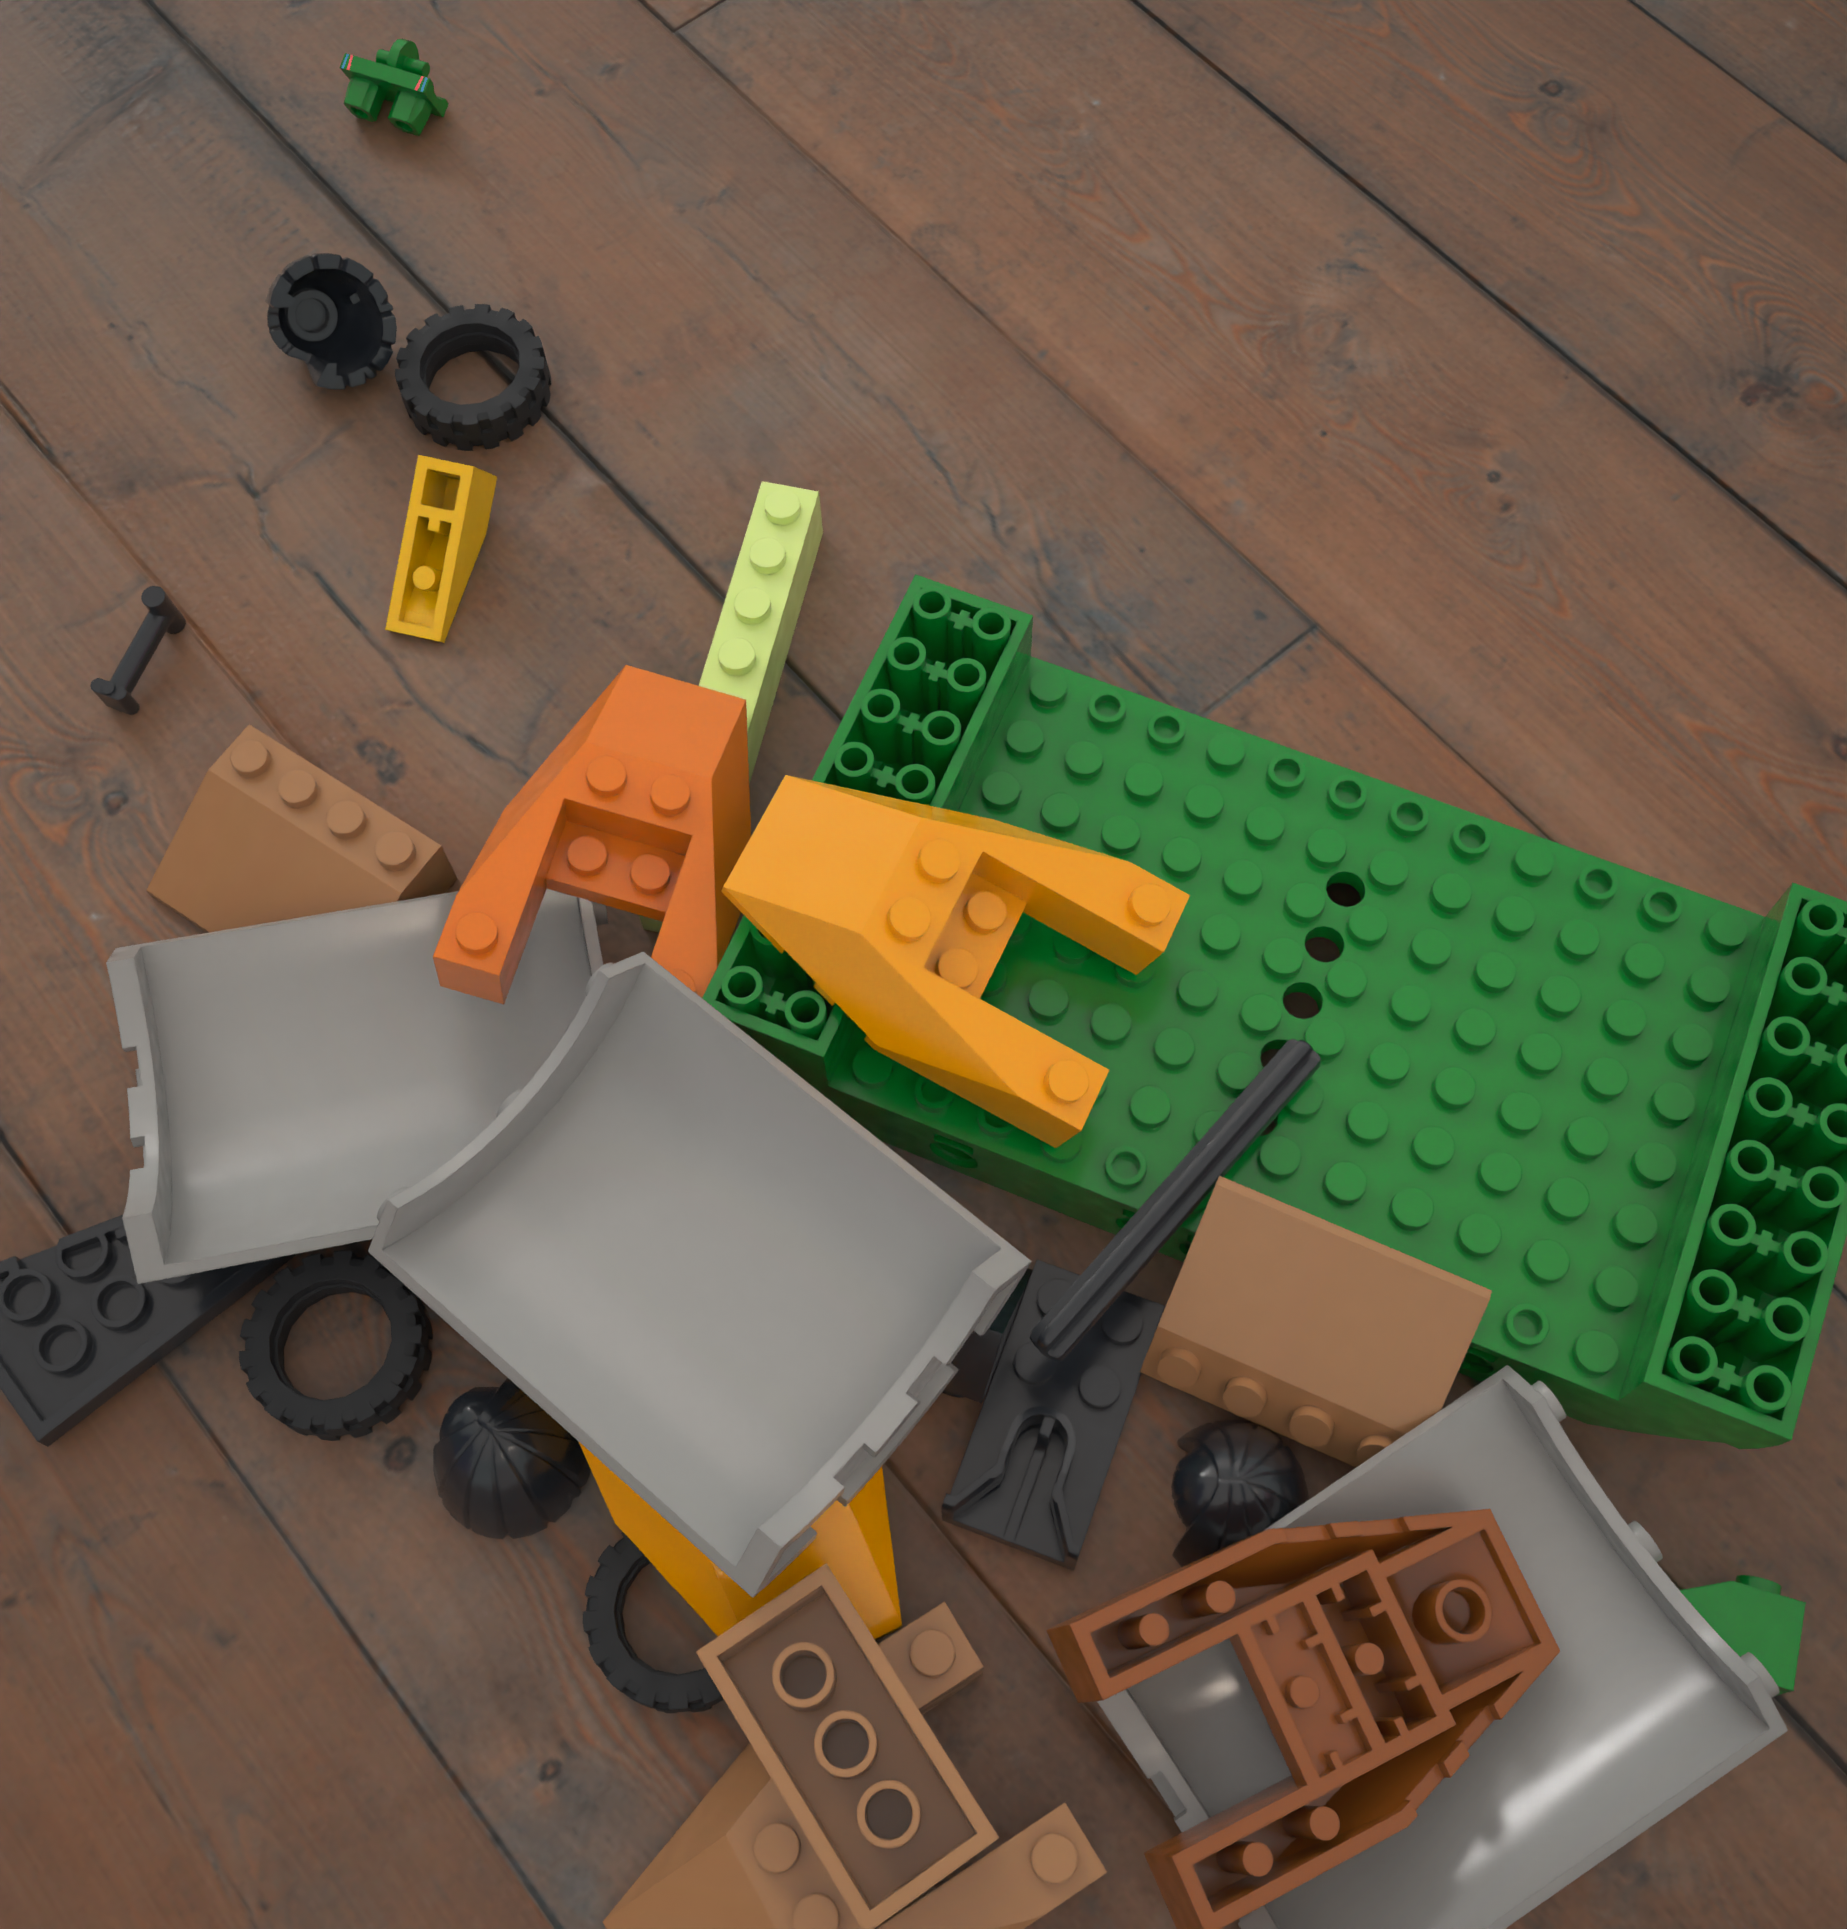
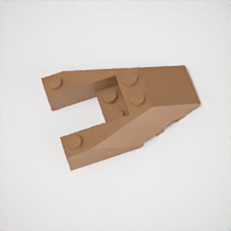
M945 1601L878 1644L922 1715L983 1676V1664ZM750 1742L603 1921L606 1929H861ZM1063 1803L938 1888L932 1886L874 1929H1024L1106 1874L1107 1871L1067 1804Z

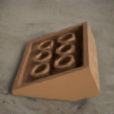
M249 724L208 769L146 891L150 896L204 932L209 933L444 894L458 878L440 844Z
M1219 1176L1140 1372L1353 1467H1358L1442 1409L1490 1301L1492 1290Z

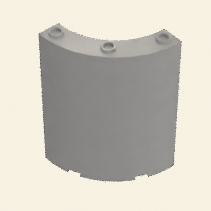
M546 889L504 1005L441 987L439 984L433 954L458 891L115 948L106 965L115 1003L121 1045L125 1052L137 1050L139 1069H135L137 1087L127 1088L130 1139L134 1148L143 1146L144 1168L130 1170L128 1197L122 1217L137 1283L142 1284L373 1239L379 1223L377 1213L386 1198L401 1187L409 1188L422 1180L475 1139L496 1119L497 1111L503 1101L511 1093L524 1088L557 1046L586 998L585 988L589 979L603 966L596 925L608 924L606 905Z
M640 952L617 963H606L591 976L585 988L586 998L557 1046L524 1088L511 1093L503 1101L497 1111L496 1119L431 1174L409 1188L401 1187L386 1198L378 1210L377 1219L379 1223L368 1252L754 1598L816 1539L817 1532L811 1525L836 1500L846 1507L904 1441L959 1369L951 1362L973 1331L979 1336L986 1333L1032 1261L645 952Z
M1506 1365L1265 1529L1295 1528L1339 1522H1361L1394 1519L1404 1516L1491 1509L1560 1652L1501 1720H1494L1468 1750L1470 1756L1451 1778H1444L1417 1808L1418 1816L1407 1828L1241 1917L1238 1923L1241 1929H1506L1788 1731L1772 1700L1780 1691L1770 1673L1750 1652L1740 1657L1698 1613L1657 1564L1658 1561L1663 1559L1660 1549L1648 1532L1637 1521H1632L1627 1525L1606 1496L1559 1422L1566 1418V1413L1558 1399L1543 1382L1537 1381L1530 1385L1510 1366ZM1229 1638L1103 1701H1097L1148 1779L1151 1778L1174 1814V1821L1181 1832L1291 1776Z

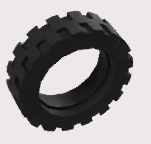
M475 304V309L466 310L463 305L448 308L449 314L440 317L436 313L424 320L426 325L420 330L414 328L406 337L408 342L406 348L400 347L396 360L400 369H395V378L407 413L413 419L415 427L424 436L427 433L431 434L433 442L444 447L451 443L455 444L458 450L473 451V446L484 445L485 450L499 447V441L507 438L511 442L518 439L524 434L523 428L528 424L534 426L542 416L541 407H547L550 401L551 394L548 385H552L542 342L539 336L535 337L533 327L525 319L519 322L514 312L505 308H501L499 312L494 311L487 304ZM491 351L506 355L519 365L513 382L499 395L481 403L460 405L443 401L429 391L436 372L449 360L467 352Z
M345 1250L334 1251V1257L324 1258L320 1253L302 1258L303 1265L293 1270L287 1266L273 1277L276 1283L267 1292L261 1289L251 1304L255 1308L251 1320L244 1319L240 1337L246 1342L245 1351H239L240 1367L248 1375L249 1381L246 1382V1385L254 1399L259 1401L264 1410L295 1432L305 1436L315 1435L321 1440L338 1441L340 1436L348 1434L354 1438L362 1437L372 1433L371 1426L380 1421L387 1425L402 1413L398 1408L407 1398L413 1401L419 1393L422 1384L418 1380L422 1370H429L432 1359V1352L428 1349L429 1339H433L431 1323L425 1316V1307L421 1299L374 1257L366 1255L365 1258L357 1257L353 1251ZM354 1292L371 1297L383 1307L391 1324L392 1341L384 1365L368 1384L346 1397L321 1400L303 1395L292 1386L284 1366V1347L294 1323L308 1307L327 1296Z
M622 1532L623 1538L614 1547L609 1545L598 1559L600 1566L595 1576L589 1577L586 1585L585 1596L588 1600L586 1611H583L584 1632L588 1634L590 1644L588 1648L594 1662L601 1668L607 1677L606 1679L616 1689L641 1705L654 1708L657 1711L676 1714L677 1712L691 1711L695 1713L711 1709L712 1705L724 1699L706 1668L682 1674L655 1670L638 1658L626 1639L622 1613L627 1591L641 1569L651 1562Z

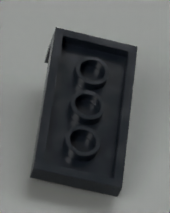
M1037 1259L950 1494L946 1493L941 1508L942 1521L1074 1571L1142 1374L1140 1372L1165 1305L1124 1291L1063 1361L1056 1362L1044 1356L1030 1340V1334L1032 1329L1080 1275Z

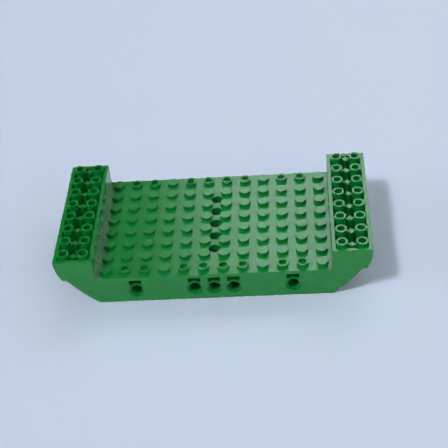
M915 574L812 781L994 819L1129 861L1190 895L1164 953L1137 975L1022 913L981 995V1000L1109 1069L1082 1131L1059 1147L1054 1148L874 1050L864 1040L866 1034L836 1003L831 1006L813 987L815 981L785 950L781 954L745 915L736 929L702 999L880 1141L1114 1235L1124 1227L1262 1071L1264 1067L1262 1066L1260 1056L1268 1050L1281 1049L1288 1040H1304L1320 1056V1067L1274 1119V1130L1267 1135L1259 1136L1224 1178L1492 1290L1490 1301L1458 1373L1483 1382L1508 1365L1530 1385L1537 1381L1543 1382L1558 1399L1566 1416L1590 1425L1679 1439L1719 1442L1738 1449L1767 1448L1792 1440L1847 1236V901L1792 883L1766 916L1753 913L1032 657L1033 615ZM1335 883L1349 884L1358 891L1361 902L1355 906H1339L1329 898L1326 888ZM1314 937L1330 939L1337 945L1340 957L1330 962L1317 961L1306 951L1305 942ZM1295 992L1305 993L1316 1001L1319 1013L1312 1018H1296L1285 1009L1283 998ZM1213 1190L1158 1251L1159 1253L1184 1262Z

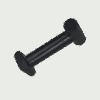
M150 586L143 591L141 600L149 612L110 681L96 678L90 685L94 693L106 706L129 715L136 714L140 709L139 704L131 694L165 633L177 634L186 625L184 616L159 586Z

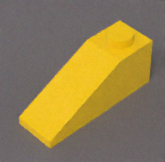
M418 455L385 630L445 643L487 533L497 476L474 466Z

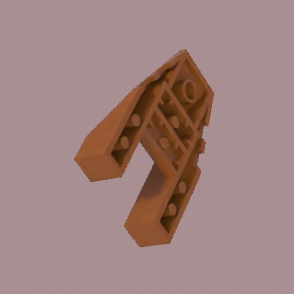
M1491 1509L1267 1529L1116 1596L1046 1630L1078 1703L1103 1701L1229 1638L1289 1768L1291 1776L1144 1852L1177 1929H1221L1407 1828L1418 1816L1417 1808L1444 1778H1451L1470 1756L1468 1752L1470 1747L1494 1720H1501L1560 1652Z

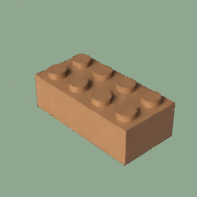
M827 1563L696 1651L861 1929L876 1928L999 1839V1836Z

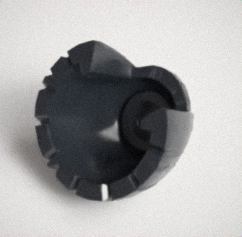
M314 253L311 256H304L289 263L282 270V274L277 275L269 288L265 300L269 305L267 310V326L269 327L272 340L282 352L306 362L311 379L316 386L327 389H345L346 386L353 388L366 383L367 379L375 378L377 371H382L388 364L393 354L391 345L396 342V318L391 312L393 306L388 302V294L380 281L373 278L374 274L362 264L348 257L342 258L341 255L332 253Z
M509 1378L500 1387H475L456 1398L444 1415L439 1432L440 1441L435 1444L433 1449V1472L438 1495L442 1498L444 1507L467 1529L472 1528L474 1533L488 1538L504 1539L507 1534L511 1538L516 1539L531 1536L546 1529L548 1521L555 1523L568 1511L573 1498L579 1497L581 1494L580 1488L587 1483L591 1473L578 1440Z
M1222 1420L1206 1423L1194 1428L1178 1439V1446L1188 1454L1176 1466V1471L1173 1473L1171 1490L1177 1514L1187 1528L1176 1544L1172 1556L1181 1567L1186 1566L1264 1531L1309 1500L1307 1484L1301 1465L1289 1446L1283 1445V1441L1278 1435L1261 1425L1254 1426L1250 1421Z

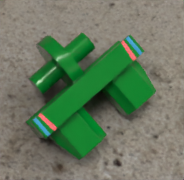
M403 38L397 39L390 51L384 49L377 51L376 62L351 54H344L340 69L350 80L344 105L357 118L370 122L376 121L383 101L393 102L388 116L390 122L403 132L420 136L430 114L444 117L449 103L445 98L435 95L433 82L430 78H427L430 72V65L428 62L419 60L418 48L414 42Z

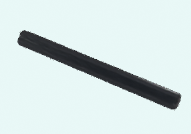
M1295 1039L1288 1040L1032 1329L1030 1340L1044 1356L1056 1362L1063 1361L1214 1189L1219 1176L1224 1177L1318 1070L1321 1058L1310 1044L1304 1040L1298 1041Z

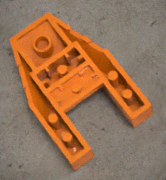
M625 665L503 810L455 897L433 954L440 986L504 1005L546 889H551L663 922L651 958L702 998L743 917V913L721 890L751 838L746 699Z

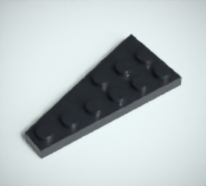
M123 1215L60 1238L57 1246L23 1259L13 1256L0 1261V1389L37 1442L49 1447L297 1254L138 1284L123 1224Z

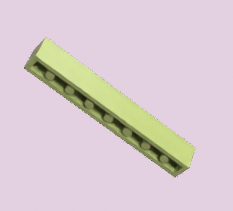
M764 481L761 482L699 683L701 687L746 699L749 784L823 535L819 491ZM639 915L643 929L660 932L663 922Z

